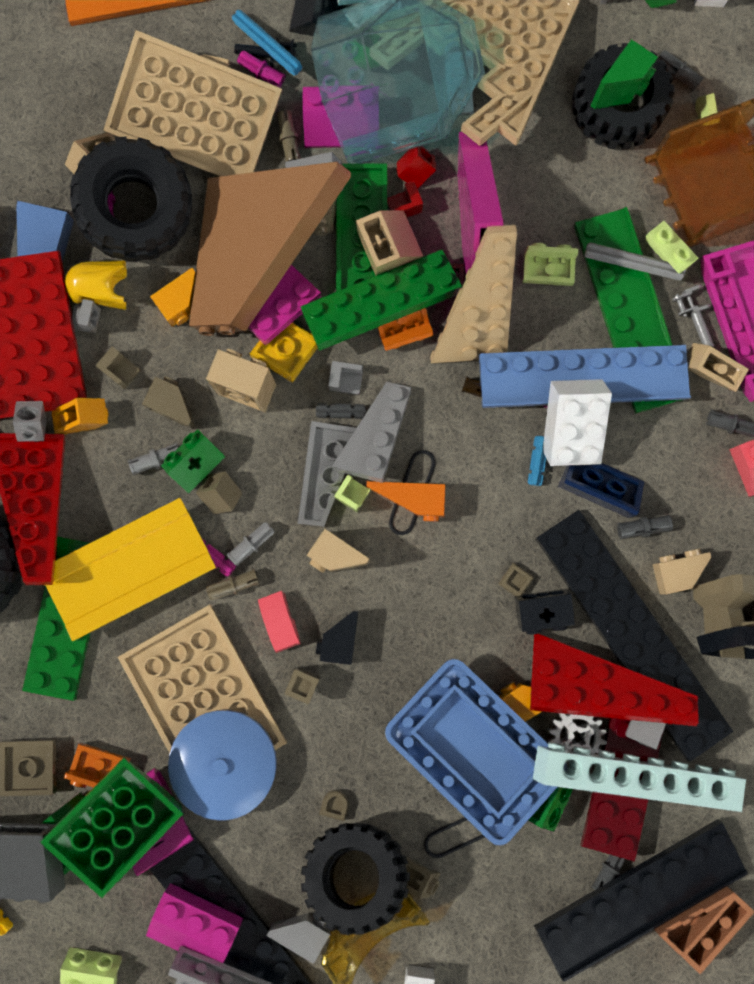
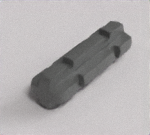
M318 403L316 405V416L318 418L330 416L331 418L351 419L352 416L355 419H363L366 414V406L364 404L351 406V404L331 403V405H327V403Z

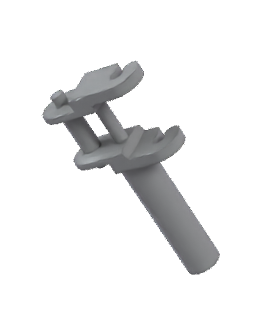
M702 284L684 290L682 295L676 294L672 301H677L681 311L678 313V316L683 315L686 317L688 316L687 313L690 312L702 344L709 345L712 348L715 347L701 314L703 310H707L711 306L710 304L701 307L694 306L690 296L695 290L702 289ZM687 298L691 308L686 309L682 299Z

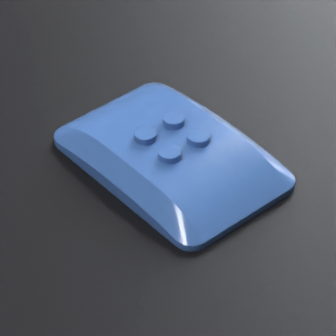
M452 659L445 662L386 726L385 735L388 742L472 825L495 845L508 843L557 788L556 786L543 785L533 780L537 747H548V743L460 660ZM566 762L564 764V771L568 769Z

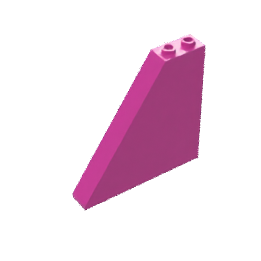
M459 132L458 190L464 281H466L465 276L468 269H471L474 263L475 253L488 226H503V218L487 141L479 146L463 132Z

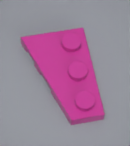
M290 265L248 329L266 346L303 314L300 306L320 299L321 292L296 268Z

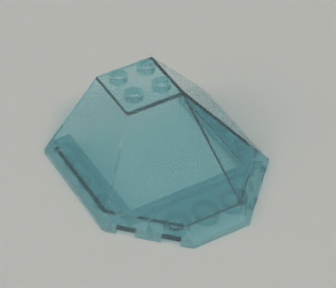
M368 0L318 17L311 47L322 103L348 163L368 162L448 137L452 130V125L470 100L471 93L485 75L477 30L473 19L440 0Z

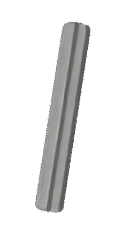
M591 242L588 243L585 249L586 258L679 281L683 279L686 272L685 269L682 273H677L667 261Z

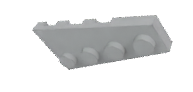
M391 382L385 383L332 465L333 471L383 483L411 395V387Z

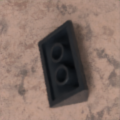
M295 0L289 32L337 41L345 5H338L337 0Z

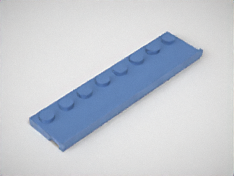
M686 345L480 353L479 355L482 408L548 405L551 381L602 379L612 393L611 403L685 400L691 398Z

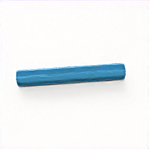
M236 10L235 14L232 15V20L241 30L292 75L296 76L302 71L300 61L242 10Z

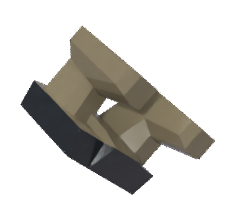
M745 574L730 575L694 586V601L703 608L705 634L696 637L701 654L727 658L754 659V649L744 647V645L754 646V611L751 622H744L742 608L752 601L754 603V576Z

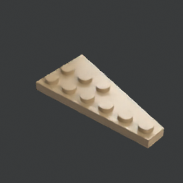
M516 225L488 226L475 253L474 263L471 269H468L465 276L466 281L457 294L446 319L447 324L443 333H440L438 337V344L435 350L431 353V363L479 361L480 353H504L508 351L517 239Z

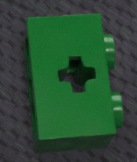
M198 429L194 433L188 434L184 438L183 444L176 451L170 452L161 465L165 472L188 493L226 457Z

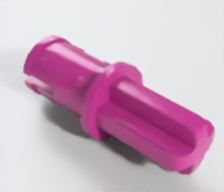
M242 51L238 56V64L254 73L256 79L261 78L279 88L282 86L286 75L268 65V61H261L246 51Z

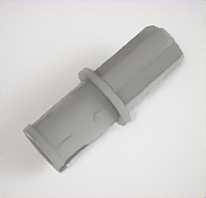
M264 522L248 537L244 536V540L227 556L236 566H239L254 551L256 553L259 551L258 548L274 535V529L267 522Z

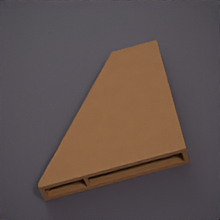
M329 162L208 178L189 326L199 330V334L205 336H214V332L224 335H235V332L246 331L350 179L351 172L339 162Z

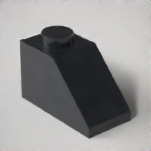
M352 611L325 632L323 639L317 640L316 654L320 655V661L352 664L358 611Z

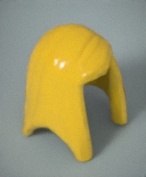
M125 260L81 262L74 265L67 272L65 286L69 297L74 303H82L83 299L106 307L127 309L124 296L114 293L115 285L127 277Z

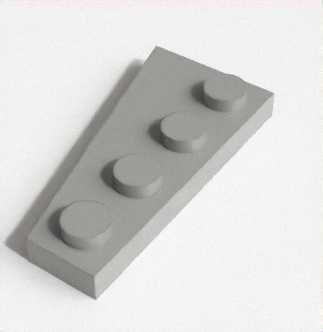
M311 421L297 524L324 527L335 500L334 496L345 474L333 471L332 465L356 430L355 427Z

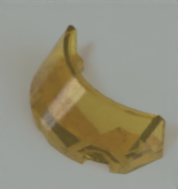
M376 893L362 898L354 905H363L369 902ZM409 893L407 898H404L402 901L403 907L400 912L393 916V920L379 929L361 935H343L338 930L331 931L329 936L330 942L326 953L322 954L321 965L333 984H352L355 974L366 955L385 937L407 927L427 926L431 923Z

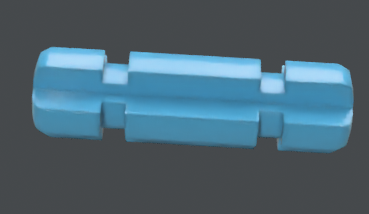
M535 436L533 447H535V450H532L529 469L532 473L528 475V484L533 486H542L544 480L542 472H545L547 460L543 452L544 436Z

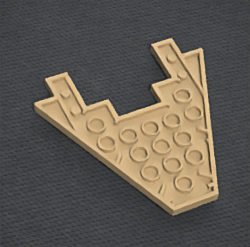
M441 0L371 21V31L382 40L369 49V57L388 71L422 44L440 58L455 46L460 45L490 69L488 73L479 79L478 88L492 98V100L462 123L461 131L479 146L496 132H499L516 146L524 132L580 0Z

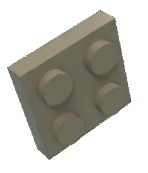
M56 739L9 740L0 742V796L53 795L56 793Z

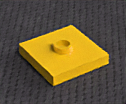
M291 323L266 346L259 340L250 352V356L267 364L266 367L293 383L318 347L311 333Z

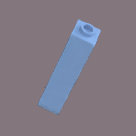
M18 201L16 205L17 255L25 256L60 251L63 262L74 220L65 211Z

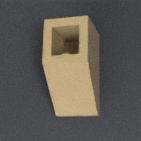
M700 549L684 552L685 557L676 559L675 554L659 557L660 563L652 565L660 595L692 589L711 559L710 552L701 553Z

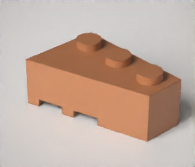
M725 887L654 930L701 974L754 914V910L730 888Z

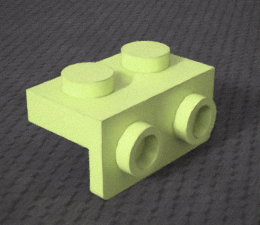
M665 221L661 222L646 235L645 241L679 274L685 269L687 270L698 259L694 252Z
M533 243L531 246H527L524 252L522 283L573 286L575 283V263L578 249L565 244L556 247H546V244Z
M71 947L60 969V984H117V973L122 957L120 955Z

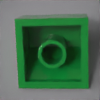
M631 39L601 80L591 107L597 109L631 103L636 94L641 97L656 72L653 66L658 56Z

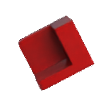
M418 142L397 161L398 177L406 183L415 181L417 189L437 170L435 156Z
M415 181L405 183L404 192L387 198V205L390 211L404 210L406 217L422 212L423 202Z

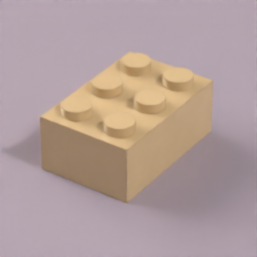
M218 349L206 378L208 383L218 395L266 412L276 387L269 368L266 367L267 364L255 358H252L251 361L241 358L242 354L231 349H227L226 352Z

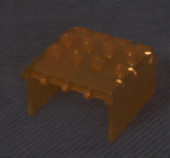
M754 98L668 131L656 152L644 158L646 164L655 163L659 175L653 178L654 184L663 182L669 198L663 201V205L667 207L673 204L679 221L672 225L674 229L683 227L688 239L684 243L689 248L754 223V144L748 146L749 143L754 141L748 124H746L754 116Z

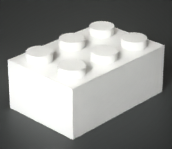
M602 379L551 381L543 442V452L550 466L601 464L612 396L611 391Z

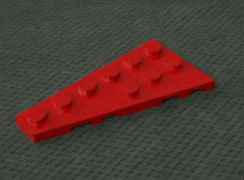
M0 433V495L25 585H53L66 440L64 434H45L44 441L17 442L15 433Z
M534 634L530 697L531 711L697 726L698 696L546 636Z

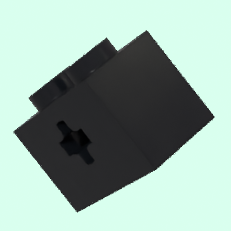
M567 589L515 596L518 626L526 634H539L542 632V629L552 628L553 631H562L568 629V626L575 625L572 594ZM544 608L549 610V612H546V617L540 615L544 613Z

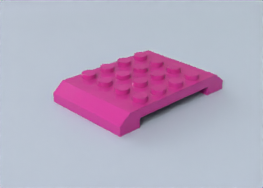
M754 240L704 255L700 259L701 274L730 357L749 369L740 386L750 402L754 401Z

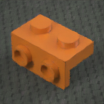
M426 308L377 327L386 351L421 341L434 335Z
M80 743L77 746L71 768L65 773L64 778L71 780L70 784L76 787L85 788L87 785L94 788L125 756Z

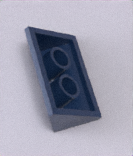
M603 463L567 465L558 487L630 518L637 516L639 513L644 481Z

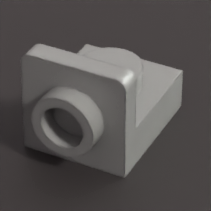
M83 299L82 305L76 304L74 306L72 318L75 330L96 334L101 309L94 301Z

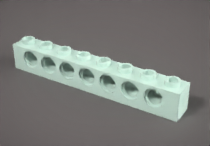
M548 743V747H537L533 780L543 785L742 812L746 779L735 776L736 771L726 768H719V772H713L712 767L696 764L695 769L688 768L687 763L672 761L671 765H666L664 760L648 757L647 762L640 761V757L636 755L623 754V758L615 757V753L599 750L598 754H591L590 749L574 746L573 751L565 750L564 745L557 743ZM569 760V768L564 771V764ZM594 764V771L589 775V769ZM619 768V773L617 777L614 778V773L616 769ZM643 772V778L639 781V776ZM667 776V781L664 784V778Z

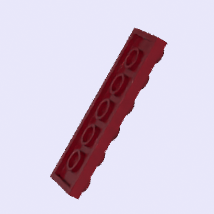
M609 718L607 733L604 739L607 741V744L603 745L602 750L613 752L615 757L623 758V754L639 756L640 761L647 762L648 757L658 759L662 736L657 749L639 744L638 741L626 737L625 733L630 720ZM619 768L616 769L614 773V778L617 777L619 773ZM643 772L639 776V781L643 778ZM592 791L580 845L635 862L649 799Z

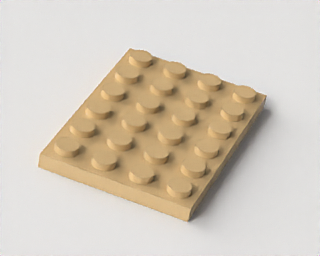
M136 30L103 131L116 137L127 136V139H138L140 137L150 140L152 144L159 147L162 146L168 150L175 160L219 177L255 172L282 94V89Z
M211 604L118 656L121 665L169 753L177 735L189 722L202 714L214 710H234L252 717L267 731L275 750L287 744V740Z

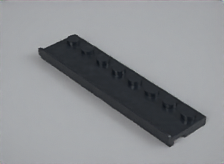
M717 819L534 925V928L550 956L562 981L565 982L748 874V871L745 869L723 822Z

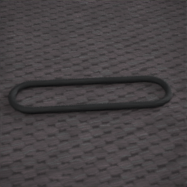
M427 450L415 452L410 459L402 483L407 482L416 456L426 454L432 461L425 484H429L436 462L432 453ZM394 504L389 519L390 529L397 535L408 534L415 525L417 515L414 514L410 527L406 531H398L393 526V519L398 507L397 504Z
M464 817L430 833L425 839L424 847L429 856L442 858L485 838L483 834L441 854L432 853L428 847L430 838L467 821Z

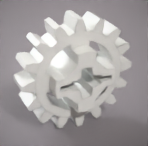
M559 713L561 718L559 721L556 719L551 720L556 726L555 728L548 729V732L553 735V738H550L548 743L564 745L565 750H572L574 746L590 749L591 754L598 753L601 750L599 746L607 744V741L601 738V735L607 732L605 729L599 728L602 724L599 718L593 720L594 716ZM583 719L587 723L577 725L572 720ZM564 726V737L560 739V733ZM575 731L582 733L580 734L581 740L579 742L573 740L575 738L573 734ZM594 734L593 743L590 746V738Z

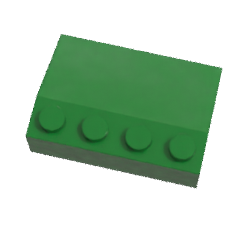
M123 757L40 843L97 895L103 898L183 815L182 805L160 784Z

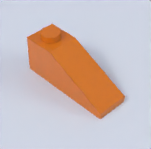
M367 481L366 487L409 512L423 517L425 522H439V517H445V484Z

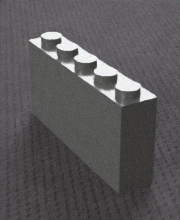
M0 823V900L14 899L15 902L38 900L39 903H46L52 901L65 888L62 862L40 843L57 824Z

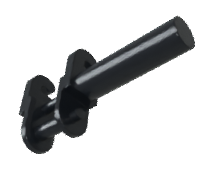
M277 37L276 41L281 46L290 48V53L296 58L297 54L294 48H297V44H295L294 39L291 42H282ZM235 44V54L240 55L242 51H246L252 56L270 58V66L274 68L275 59L262 47Z

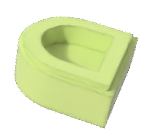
M714 93L698 97L696 100L695 110L701 122L718 119Z

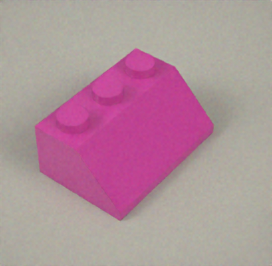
M378 86L303 87L305 148L379 147Z
M170 883L155 910L146 936L178 951L180 946L223 963L243 918Z

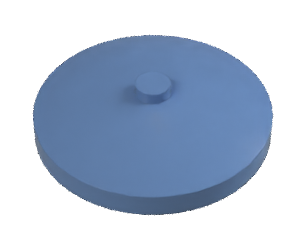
M234 710L210 711L189 722L174 740L168 761L170 782L179 800L195 814L212 820L235 819L255 809L271 789L277 768L275 748L267 731L252 717Z

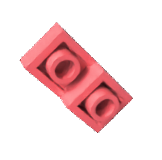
M279 591L258 599L262 618L275 652L278 653L301 644L295 620L290 615L285 593Z

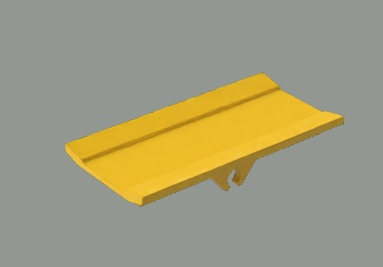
M178 498L56 560L53 585L45 586L65 624L71 640L75 641L215 569L216 566L182 499Z

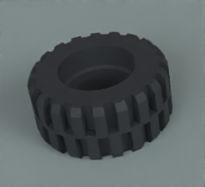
M623 43L621 47H618L617 44L610 45L606 51L601 49L595 53L593 58H589L580 73L572 97L574 101L572 110L573 114L577 115L575 121L578 127L584 126L583 133L588 138L592 135L596 138L594 143L600 146L602 142L607 143V148L615 149L617 145H621L622 150L630 149L632 143L637 147L643 144L646 139L652 138L668 115L673 104L672 98L675 94V86L671 84L674 80L670 71L666 72L667 64L664 60L659 61L657 59L653 66L656 72L642 94L644 108L635 112H622L611 106L597 109L591 107L601 80L628 43Z
M340 824L339 827L326 830L323 837H318L313 842L315 846L313 850L307 851L305 859L308 862L306 866H302L301 875H305V883H301L302 892H307L308 899L305 900L308 908L314 909L315 913L313 916L318 922L324 921L326 923L325 927L329 930H338L343 935L365 934L388 924L393 920V916L400 912L403 907L402 901L408 895L409 889L406 887L407 881H410V872L406 870L408 861L406 855L403 856L400 851L402 847L397 841H393L390 838L391 835L369 824ZM353 850L363 851L370 855L375 861L379 872L377 892L369 902L363 905H350L338 895L334 886L333 875L338 860L343 854Z

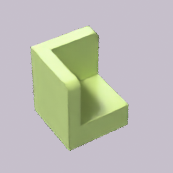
M347 475L334 497L339 502L358 512L371 490L355 481L352 476Z

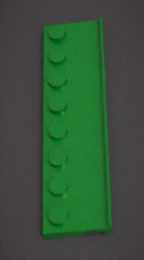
M624 207L617 211L575 222L574 228L613 348L673 346L649 273L585 257V249L590 242L643 255L628 208ZM682 400L631 402L634 413L638 414Z

